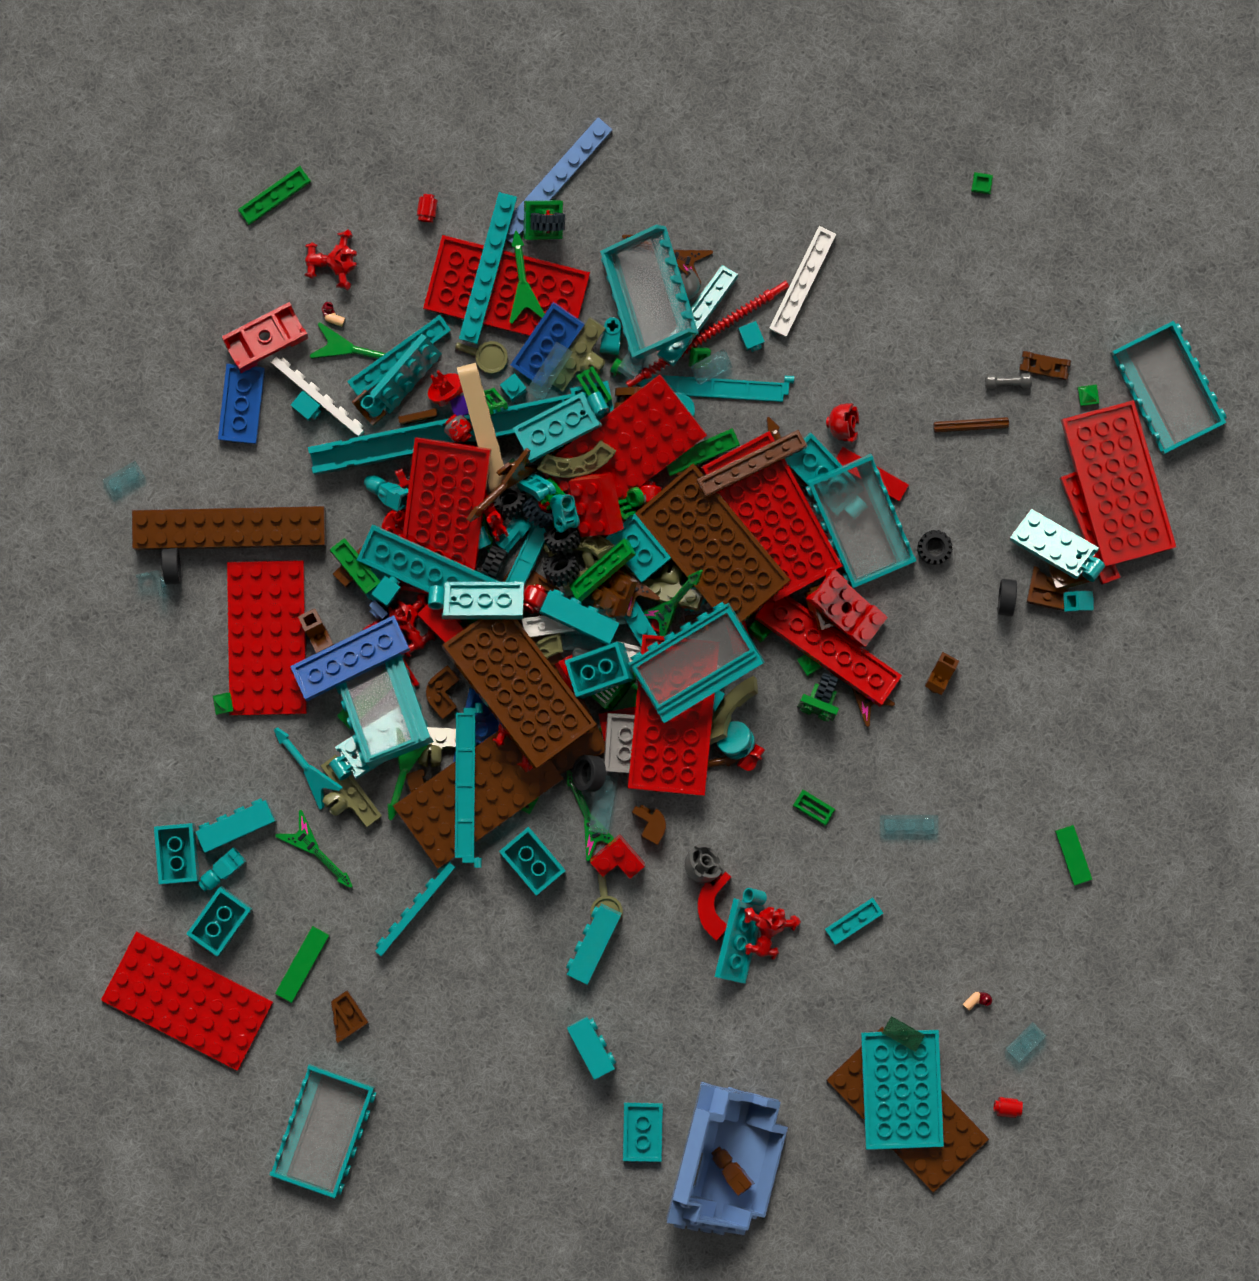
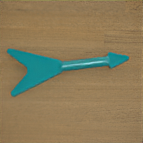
M275 728L274 732L279 743H283L302 767L318 808L323 809L325 807L323 803L324 788L340 791L343 787L312 765H309L289 740V735L280 728Z

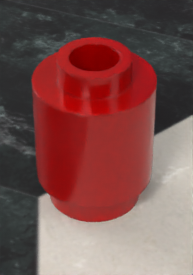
M423 194V197H419L417 208L418 221L433 223L438 200L434 198L435 195Z
M999 1097L998 1101H994L993 1111L996 1112L997 1116L1021 1117L1023 1110L1022 1101Z

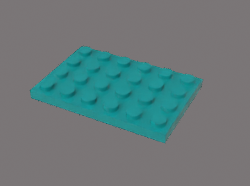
M939 1030L861 1032L866 1150L944 1147Z

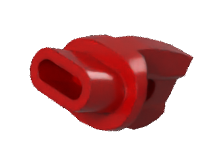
M755 744L752 751L744 758H741L737 765L747 771L753 770L758 760H762L761 755L765 749Z

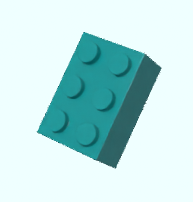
M615 642L565 660L575 696L583 699L635 680L633 670L628 664L630 661L625 645L621 642Z
M195 823L154 827L159 884L200 881Z
M529 826L499 851L536 896L566 871Z
M219 887L186 935L218 957L222 954L253 908L224 887Z
M586 1016L567 1026V1030L595 1080L614 1070L616 1060L612 1052L608 1053L606 1051L607 1043L603 1035L598 1036L596 1032L598 1026L594 1018L589 1019Z

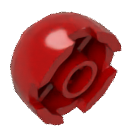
M853 403L836 406L826 419L827 428L830 429L833 437L840 441L854 442L858 436V432H855L856 423L859 424V413L857 407H853Z

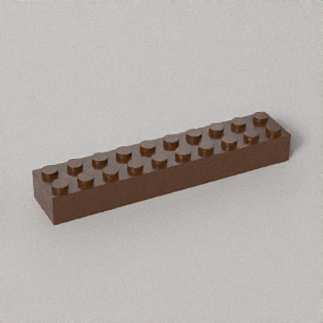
M324 506L132 510V548L134 550L326 546V508Z

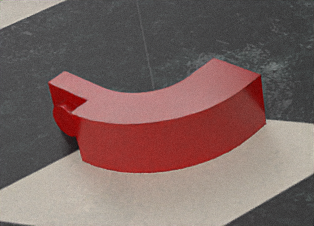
M727 872L721 873L713 880L715 882L713 886L710 883L703 885L697 903L701 924L716 941L725 932L727 924L717 915L714 908V900L717 893L731 878Z

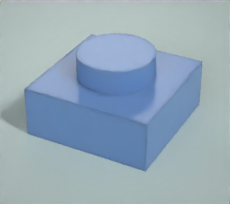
M375 600L369 605L372 608L370 612L377 619L381 617L384 620L388 616V613Z

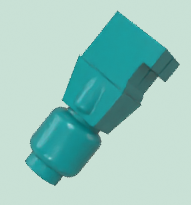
M369 475L365 478L364 485L366 489L378 495L384 505L396 511L406 508L408 488L403 489L400 485L390 482L386 483L385 480L376 475Z
M232 848L213 864V870L209 869L200 877L201 881L198 884L205 892L208 889L212 890L221 882V879H227L247 861L236 848Z

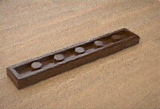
M796 430L697 479V484L705 498L806 449L807 444L799 430Z

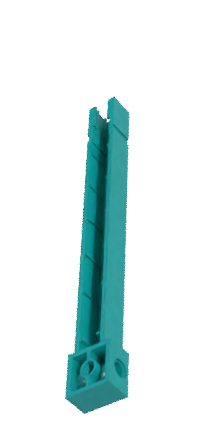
M604 381L603 384L611 395L609 383ZM594 383L599 392H601L603 398L606 399L607 397L601 389L600 385L598 383ZM587 385L591 394L595 393L591 385ZM582 386L570 388L571 394L509 406L506 410L501 408L500 412L493 410L494 414H491V419L497 439L516 435L513 427L581 392H585ZM612 400L606 403L609 410L603 415L596 416L598 421L614 409ZM464 415L472 425L470 415ZM448 419L350 438L348 441L340 440L308 447L313 464V474L320 475L349 469L348 467H360L413 456L416 437L454 443L444 432L446 427L444 423ZM472 429L470 432L472 436L465 443L460 441L457 444L469 445L477 443L474 430Z

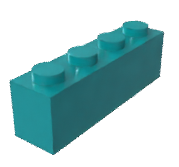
M556 589L550 590L547 593L539 611L540 614L605 645L611 643L619 626L616 618L601 615L598 613L599 610L592 606L588 608L582 606V602L575 598L570 600L563 597L564 593Z
M262 798L251 802L252 806L245 809L242 806L233 810L234 814L227 817V814L216 818L217 822L211 825L207 822L198 826L199 830L195 831L204 853L276 822L268 801H262Z
M602 903L599 908L595 906L590 916L594 919L591 925L587 923L582 933L586 936L583 942L578 941L574 949L577 954L574 959L570 958L566 969L569 970L568 976L588 985L622 913Z

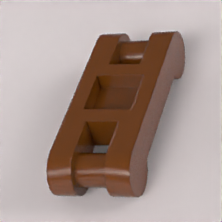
M1028 351L1022 352L1023 362L1020 364V371L1068 380L1069 374L1067 371L1068 367L1071 366V360L1035 354ZM1031 360H1036L1035 367L1030 366ZM1055 364L1061 365L1060 372L1054 371Z

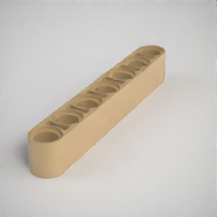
M476 363L457 367L478 447L492 449L488 473V484L492 493L502 483L506 475L499 476L496 473L504 466L478 368Z

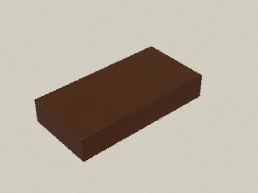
M435 408L399 416L398 419L400 425H406L437 418L438 415Z

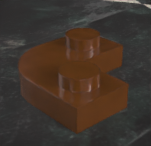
M448 665L430 679L426 688L428 702L442 719L457 708L456 704L445 692L460 679Z

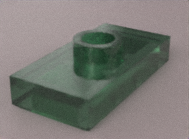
M892 1016L882 1031L886 1036L915 1052L925 1037L923 1033Z

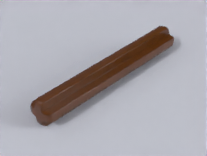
M1003 417L934 422L933 429L934 432L1008 428L1009 419Z

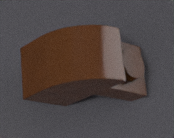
M315 608L298 616L316 653L334 645L324 622Z
M942 652L925 683V687L931 692L942 696L951 676L956 670L959 660Z
M640 805V807L635 806L632 813L648 821L641 836L658 845L666 829V821L663 814L656 809L653 815L649 814L651 810L643 805Z

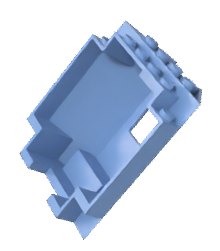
M701 1081L667 1214V1223L674 1224V1227L685 1229V1226H687V1229L698 1231L700 1228V1231L711 1233L713 1230V1233L724 1235L725 1232L745 1235V1231L749 1230L751 1219H757V1216H766L788 1127L776 1123L781 1104L779 1100L731 1087L714 1086ZM719 1146L728 1151L733 1158L732 1162H737L755 1183L739 1196L726 1182L725 1177L722 1175L723 1169H719L712 1160L711 1152ZM703 1153V1157H702V1161H701V1164H700V1168H699L697 1180H696V1183H695V1185H694V1181H695V1177H696V1173H697V1169H698L700 1157H701V1154Z

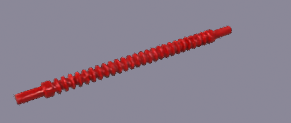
M785 280L771 290L767 289L763 292V295L759 294V298L755 297L754 301L750 300L749 304L745 303V307L741 306L740 310L736 309L735 313L731 312V316L727 315V318H722V321H718V324L714 323L713 327L709 326L708 330L704 329V333L700 332L699 336L696 335L684 353L688 354V351H691V347L697 348V345L701 346L703 341L706 343L707 339L711 340V336L715 337L716 333L720 334L721 330L725 331V327L729 328L730 324L734 325L735 321L739 322V318L743 319V316H748V313H752V310L756 311L757 307L761 308L762 304L766 305V301L774 300V296L790 287ZM659 358L658 362L654 361L653 365L649 364L648 368L644 367L641 369V373L625 383L627 387H633L644 379L648 380L652 377V374L656 375V371L660 372L661 368L665 369V366H670V364Z

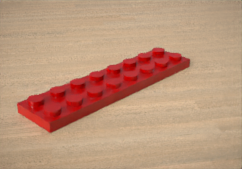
M786 596L775 603L771 598L754 618L879 707L882 706L902 677L901 674L834 627L818 630L814 613L790 596Z

